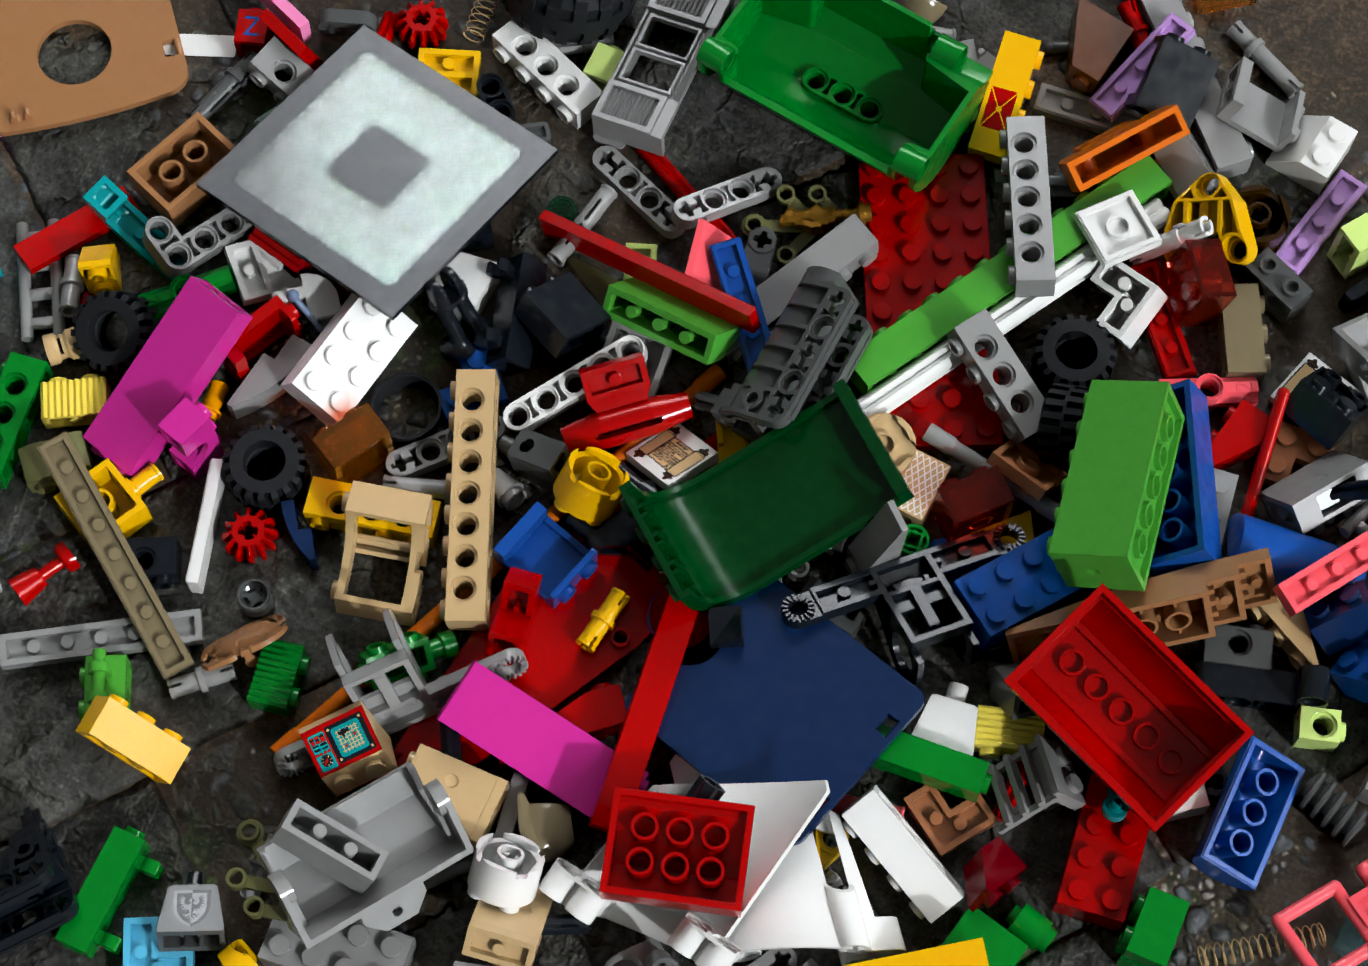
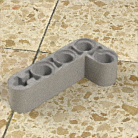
M225 208L181 236L168 218L155 216L147 221L142 235V242L161 270L167 276L176 278L179 275L190 273L224 251V246L232 245L253 232L255 226L228 208ZM229 221L236 226L237 230L228 232L222 227L221 223ZM153 229L162 230L166 238L157 240L151 236L150 231ZM198 238L207 239L211 247L207 249L200 248L195 240ZM171 255H179L184 259L185 264L181 266L174 265L170 262L169 257Z

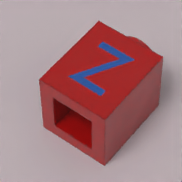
M239 8L234 35V45L239 57H244L249 50L258 54L272 39L273 31L258 17L264 11L261 8Z

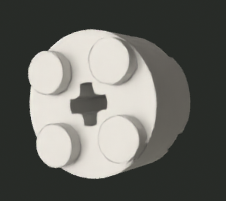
M504 832L503 838H493L494 833L486 834L476 844L467 879V893L473 899L498 906L505 913H517L520 907L530 904L535 899L545 857L544 855L540 856V847L536 843L521 835Z

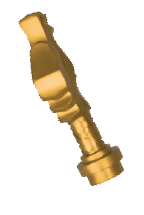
M858 201L859 205H855V208L837 210L832 205L822 208L817 203L803 210H796L789 205L784 215L781 214L779 226L781 228L793 226L797 230L811 235L821 234L824 230L828 231L831 227L835 228L838 224L837 222H843L854 213L866 225V222H872L871 204Z

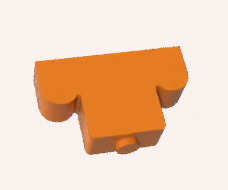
M1166 105L1146 114L1139 120L1124 121L1073 149L1075 153L1061 160L1058 165L1071 191L1082 192L1191 132L1178 105Z

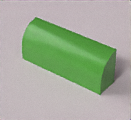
M634 277L608 285L603 308L611 316L610 319L705 365L715 363L724 358L735 344L741 331L740 327Z

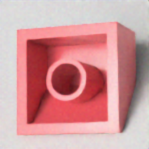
M699 218L685 274L722 291L709 246L733 238L708 221Z

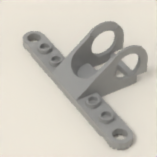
M387 608L382 613L391 640L397 649L396 652L353 670L332 633L326 635L325 640L334 668L338 672L343 687L353 703L361 700L385 732L390 735L438 714L471 664L451 674L443 675L427 684L395 615L390 608ZM519 648L505 649L477 661L508 681L511 678L517 679V675L521 677L523 675L522 672L525 673L529 667L524 652ZM511 661H513L514 664L507 666V662L511 664ZM404 665L410 676L391 683L385 673ZM373 678L379 689L367 694L363 691L360 684ZM302 739L281 748L273 757L277 773L284 777H287V775L293 777V774L297 776L299 775L298 772L303 773L305 772L304 769L314 765Z

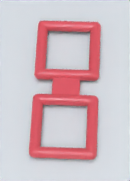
M1368 859L1356 867V873L1366 888L1351 897L1338 880H1332L1272 916L1271 922L1301 966H1318V964L1289 922L1331 897H1334L1365 941V944L1329 966H1357L1368 959Z

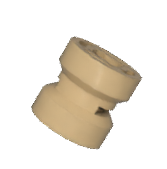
M75 327L64 329L63 333L57 335L53 333L42 335L45 351L51 366L61 364L67 358L73 360L80 358L79 355L82 351L75 350L73 343L77 342L76 336H71V329H75ZM58 340H60L64 354H62V350Z

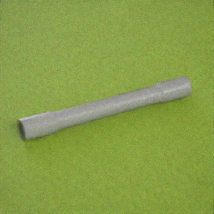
M931 423L922 440L944 454L954 457L1033 507L1037 513L1054 523V512L1056 507H1060L1059 502L1049 496H1045L1040 501L1027 497L1021 492L1020 487L1010 479L997 475L993 467L986 462V458L959 442L953 435Z

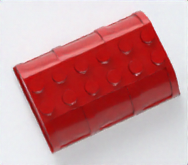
M1103 583L1003 681L1154 833L1255 733Z

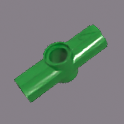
M229 265L194 276L207 280L226 296L238 293ZM179 275L174 278L170 285L140 294L138 297H145L149 301L147 307H155L158 312L154 315V318L161 319L191 275Z

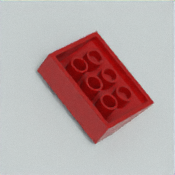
M615 787L599 888L600 898L741 918L755 806Z

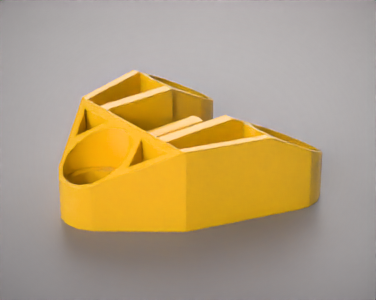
M1213 172L1203 174L1173 202L1164 233L1171 231L1172 227L1179 223L1186 224L1201 216H1207L1208 220H1211L1213 223L1214 231L1212 235L1219 236L1223 256L1234 264L1248 265L1252 263L1257 257L1258 248L1246 202L1225 176ZM1216 178L1219 181L1217 190L1212 195H1209L1207 185L1209 181ZM1199 239L1192 242V245L1186 248V259L1179 261L1176 257V249L1164 254V257L1173 265L1191 266L1198 258ZM1243 241L1246 246V256L1238 259L1235 256L1234 249L1239 242Z

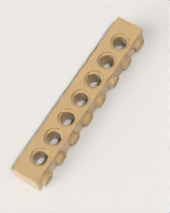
M456 369V381H451L450 397L451 401H455L454 412H449V430L453 431V442H448L447 458L448 462H452V472L446 474V492L450 493V504L444 507L445 524H449V535L443 537V555L447 556V568H442L441 585L442 588H446L445 600H440L439 612L440 619L445 621L448 629L451 631H489L500 390V380L496 369ZM472 402L481 403L475 410L466 409ZM469 433H480L479 437L476 440H465V437ZM469 463L479 464L477 469L472 472L463 471L464 467ZM466 495H477V498L472 503H462V499ZM465 526H476L473 533L469 535L460 534ZM470 556L475 558L470 566H459V562L464 557ZM462 589H473L470 597L466 599L457 598L458 593Z

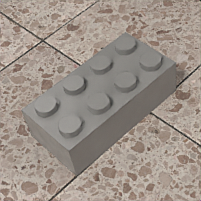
M272 919L257 957L264 966H410L418 945L412 936L392 929L383 931L365 927L359 919L307 950L298 936L289 929L286 922Z

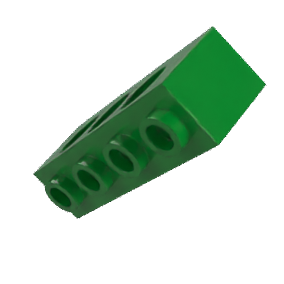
M12 351L8 360L4 361L0 366V420L4 416H12L10 421L0 423V488L7 489L20 458L18 449L25 446L40 410V383H47L54 376L47 361ZM24 387L23 391L19 394H11L15 388Z

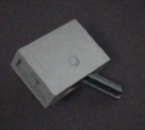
M1332 450L1261 491L1260 497L1269 520L1302 534L1310 530L1315 535L1323 534L1326 530L1324 524L1333 523L1336 519L1335 516L1339 513H1342L1343 517H1351L1356 512L1353 505L1368 499V461Z

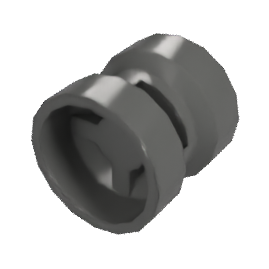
M255 578L248 579L241 583L237 589V600L246 617L251 620H257L271 614L274 609V600L268 585L264 581Z

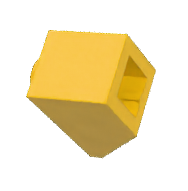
M115 244L82 247L78 259V269L89 293L97 295V292L122 291L121 259Z

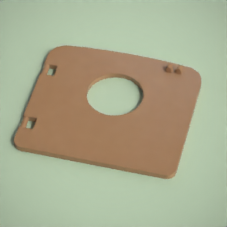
M0 0V136L5 137L37 132L126 111L175 95L185 87L188 81L189 70L170 0ZM84 24L95 27L103 32L111 43V57L106 68L97 77L81 84H62L50 79L39 66L40 48L47 37L54 31L68 25ZM174 43L176 55L166 57L163 45Z

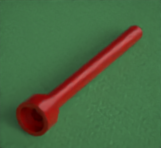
M1285 387L1277 390L1241 509V513L1252 517L1255 513L1290 396L1289 390Z

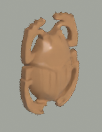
M282 614L262 617L218 639L202 651L200 655V661L203 662L201 667L209 672L234 662L238 659L237 656L239 655L241 657L244 656L248 667H255L258 663L257 651L276 641L287 631L288 626L286 623L279 626L282 622L286 621V618ZM208 656L212 657L209 663L204 662Z

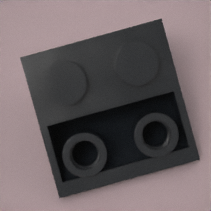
M1322 366L1301 379L1290 393L1284 414L1327 450H1331L1368 414L1367 398L1360 391L1350 389L1344 384L1337 372Z

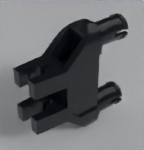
M624 462L619 465L624 474L626 471L628 472L630 481L639 489L647 492L657 491L654 481L651 479L643 480ZM622 507L604 525L591 526L586 521L580 520L571 514L567 517L565 524L586 540L585 544L588 550L594 548L598 555L628 556L646 572L654 566L650 558L654 554L653 550L642 543L635 531V528L639 526L635 517H629Z

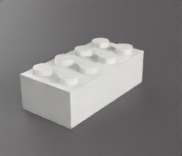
M352 293L280 386L326 426L342 425L418 325L403 312L394 320H391Z

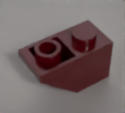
M1000 836L982 847L963 867L967 904L972 912L982 905L990 908L1004 895L1002 891L1008 895L1022 882L1018 876L1027 866Z

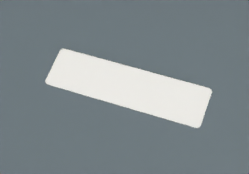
M179 34L185 56L235 57L234 36ZM174 43L163 45L165 55H176Z

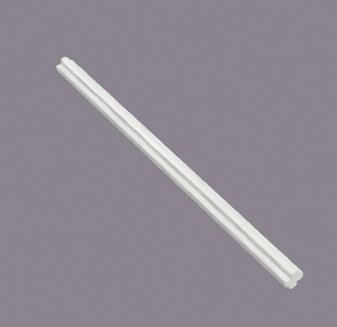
M1154 198L1142 206L1156 230L1166 225L1170 211L1167 207L1163 206L1159 198ZM1087 243L1055 265L1056 284L1054 296L1015 298V293H1013L988 310V312L1004 335L1093 275L1100 266V262L1089 243ZM945 339L858 398L857 400L867 417L875 413H890L962 364L961 357L955 356L948 346L949 339ZM975 344L976 353L985 348L981 344Z

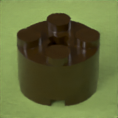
M1249 185L1241 188L1237 192L1247 205L1258 248L1257 256L1267 247L1275 252L1280 246L1291 220V210L1287 200L1280 193L1277 195L1270 191V187L1264 185ZM1243 241L1239 242L1234 249L1235 256L1238 258L1246 256V246Z

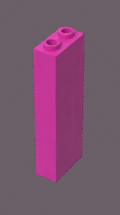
M190 276L83 435V438L92 445L90 449L104 459L109 458L115 463L114 466L127 478L140 472L149 463H155L168 444V441L162 437L158 424L184 397L195 404L253 316L207 280Z
M473 660L436 718L591 818L614 750ZM646 771L644 772L639 790L645 791L649 784V781L646 780L649 773Z

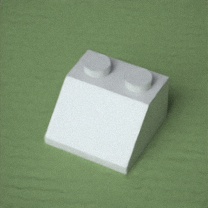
M1303 115L1298 126L1300 134L1297 140L1292 145L1287 144L1279 153L1273 150L1265 164L1320 195L1350 150L1358 131L1332 116Z

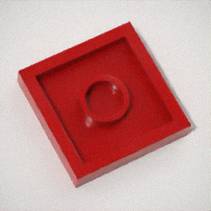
M266 8L258 16L312 69L316 71L324 63L269 9Z

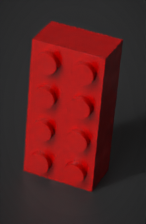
M1091 773L1083 793L1086 805L1079 808L1051 911L1119 931L1126 919L1149 828L1130 808L1124 820L1120 822L1107 820L1101 811L1102 804L1107 798V786L1095 773Z

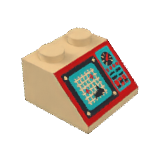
M361 700L299 729L300 736L321 779L336 797L398 768L391 738Z

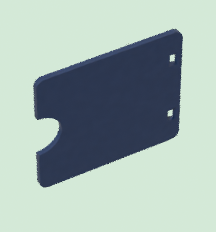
M777 580L753 595L727 605L742 606L744 647L719 648L718 652L706 662L697 665L681 664L656 738L700 774L702 773L712 778L719 784L828 780L830 794L826 798L827 801L811 819L793 845L795 846L801 844L917 716L924 706V695L920 689L832 621L826 620L801 629L791 628L784 624L781 619L782 601L786 600L787 596L791 597V594H797ZM794 607L789 610L791 615L795 614L794 617L796 615H799V617L800 615L804 616V613H807L800 607ZM634 690L625 700L626 711L629 708ZM890 717L897 723L884 737L877 729Z

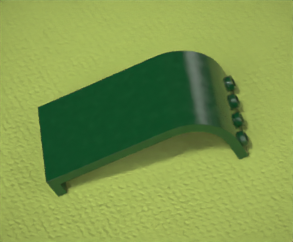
M844 379L831 385L835 391L834 393L799 413L795 420L791 421L784 428L771 430L685 483L655 492L643 491L630 480L618 487L624 497L619 500L620 504L629 517H635L639 525L635 528V531L645 546L649 544L654 554L650 556L651 561L660 574L665 572L670 581L666 584V588L675 602L681 601L687 607L696 611H707L710 607H724L738 602L762 590L866 527L888 501L894 500L896 506L899 507L914 498L909 486Z

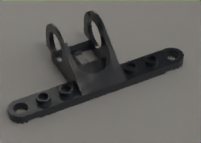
M1002 523L1001 526L998 525L996 528L987 531L981 530L809 588V591L797 595L791 594V597L787 596L786 600L782 601L781 619L787 626L801 629L875 604L893 662L899 674L913 685L919 684L922 681L925 665L918 649L946 639L950 640L954 651L966 667L973 665L978 658L980 643L972 631V619L947 579L976 570L1025 544V532L1022 531L1021 527L1018 528L1016 524L1013 526L1011 523H1008V525ZM1010 536L1017 541L1012 543V545L1010 543L1006 545V542L1003 543L1000 538ZM935 604L939 619L931 605ZM794 607H800L807 613H804V616L800 615L799 617V615H796L794 617L795 614L791 615L789 610ZM916 610L929 632L918 636L914 635L903 615ZM952 615L955 616L958 622L952 624ZM898 634L904 640L909 651L912 670L908 668L902 657L898 643ZM964 634L966 652L961 648L956 636Z

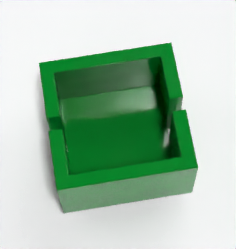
M1150 886L1145 895L1139 893L1136 901H1133L1126 918L1127 921L1131 922V926L1126 925L1114 949V952L1119 954L1116 965L1167 966L1190 902Z

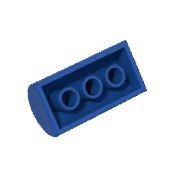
M1241 512L1235 513L1227 521V557L1268 547L1275 586L1341 547ZM1366 572L1349 581L1345 585L1341 586L1340 588L1336 589L1335 591L1331 592L1330 594H1328L1327 596L1323 597L1318 601H1322L1325 598L1341 591L1346 586L1352 585L1362 579H1364L1365 581Z
M1252 735L1238 752L1193 857L1194 865L1200 871L1221 883L1238 889L1255 890L1306 769Z

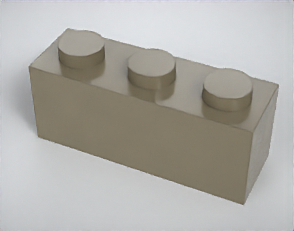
M1258 283L1220 284L1214 296L1221 378L1256 377L1258 385H1261L1266 373H1269L1271 369L1270 354H1265L1264 347L1268 340V328L1266 324H1262L1261 314H1264L1265 311L1264 295H1259Z

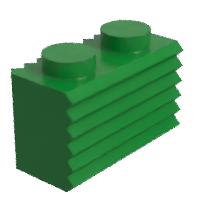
M277 639L262 648L246 699L251 708L289 717L291 708L298 707L302 694V689L298 688L301 676L306 677L311 666V657H308V652L304 645Z

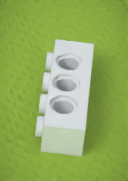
M511 19L492 35L494 48L492 51L495 57L501 63L510 65L516 77L522 83L526 84L528 82L543 103L549 102L564 123L568 124L570 122L578 130L592 118L591 114L603 91L548 39L543 38L542 40L531 35L529 29L519 27ZM524 51L531 52V53L528 54V55H521V54H519V53L524 52ZM543 71H550V72H552V73L549 74V75H542V74H540V73L543 72ZM564 91H572V92H573V93L570 94V95H563V94H561V93L564 92Z

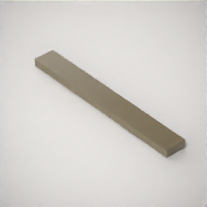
M65 431L36 446L163 679L166 680L194 665L192 657L68 433Z

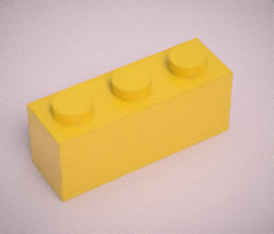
M110 694L109 697L96 695L75 732L155 782L171 784L191 749L181 743L183 737L170 729L165 728L161 730L154 725L156 720L141 711H138L137 714L127 708L129 703L115 694Z

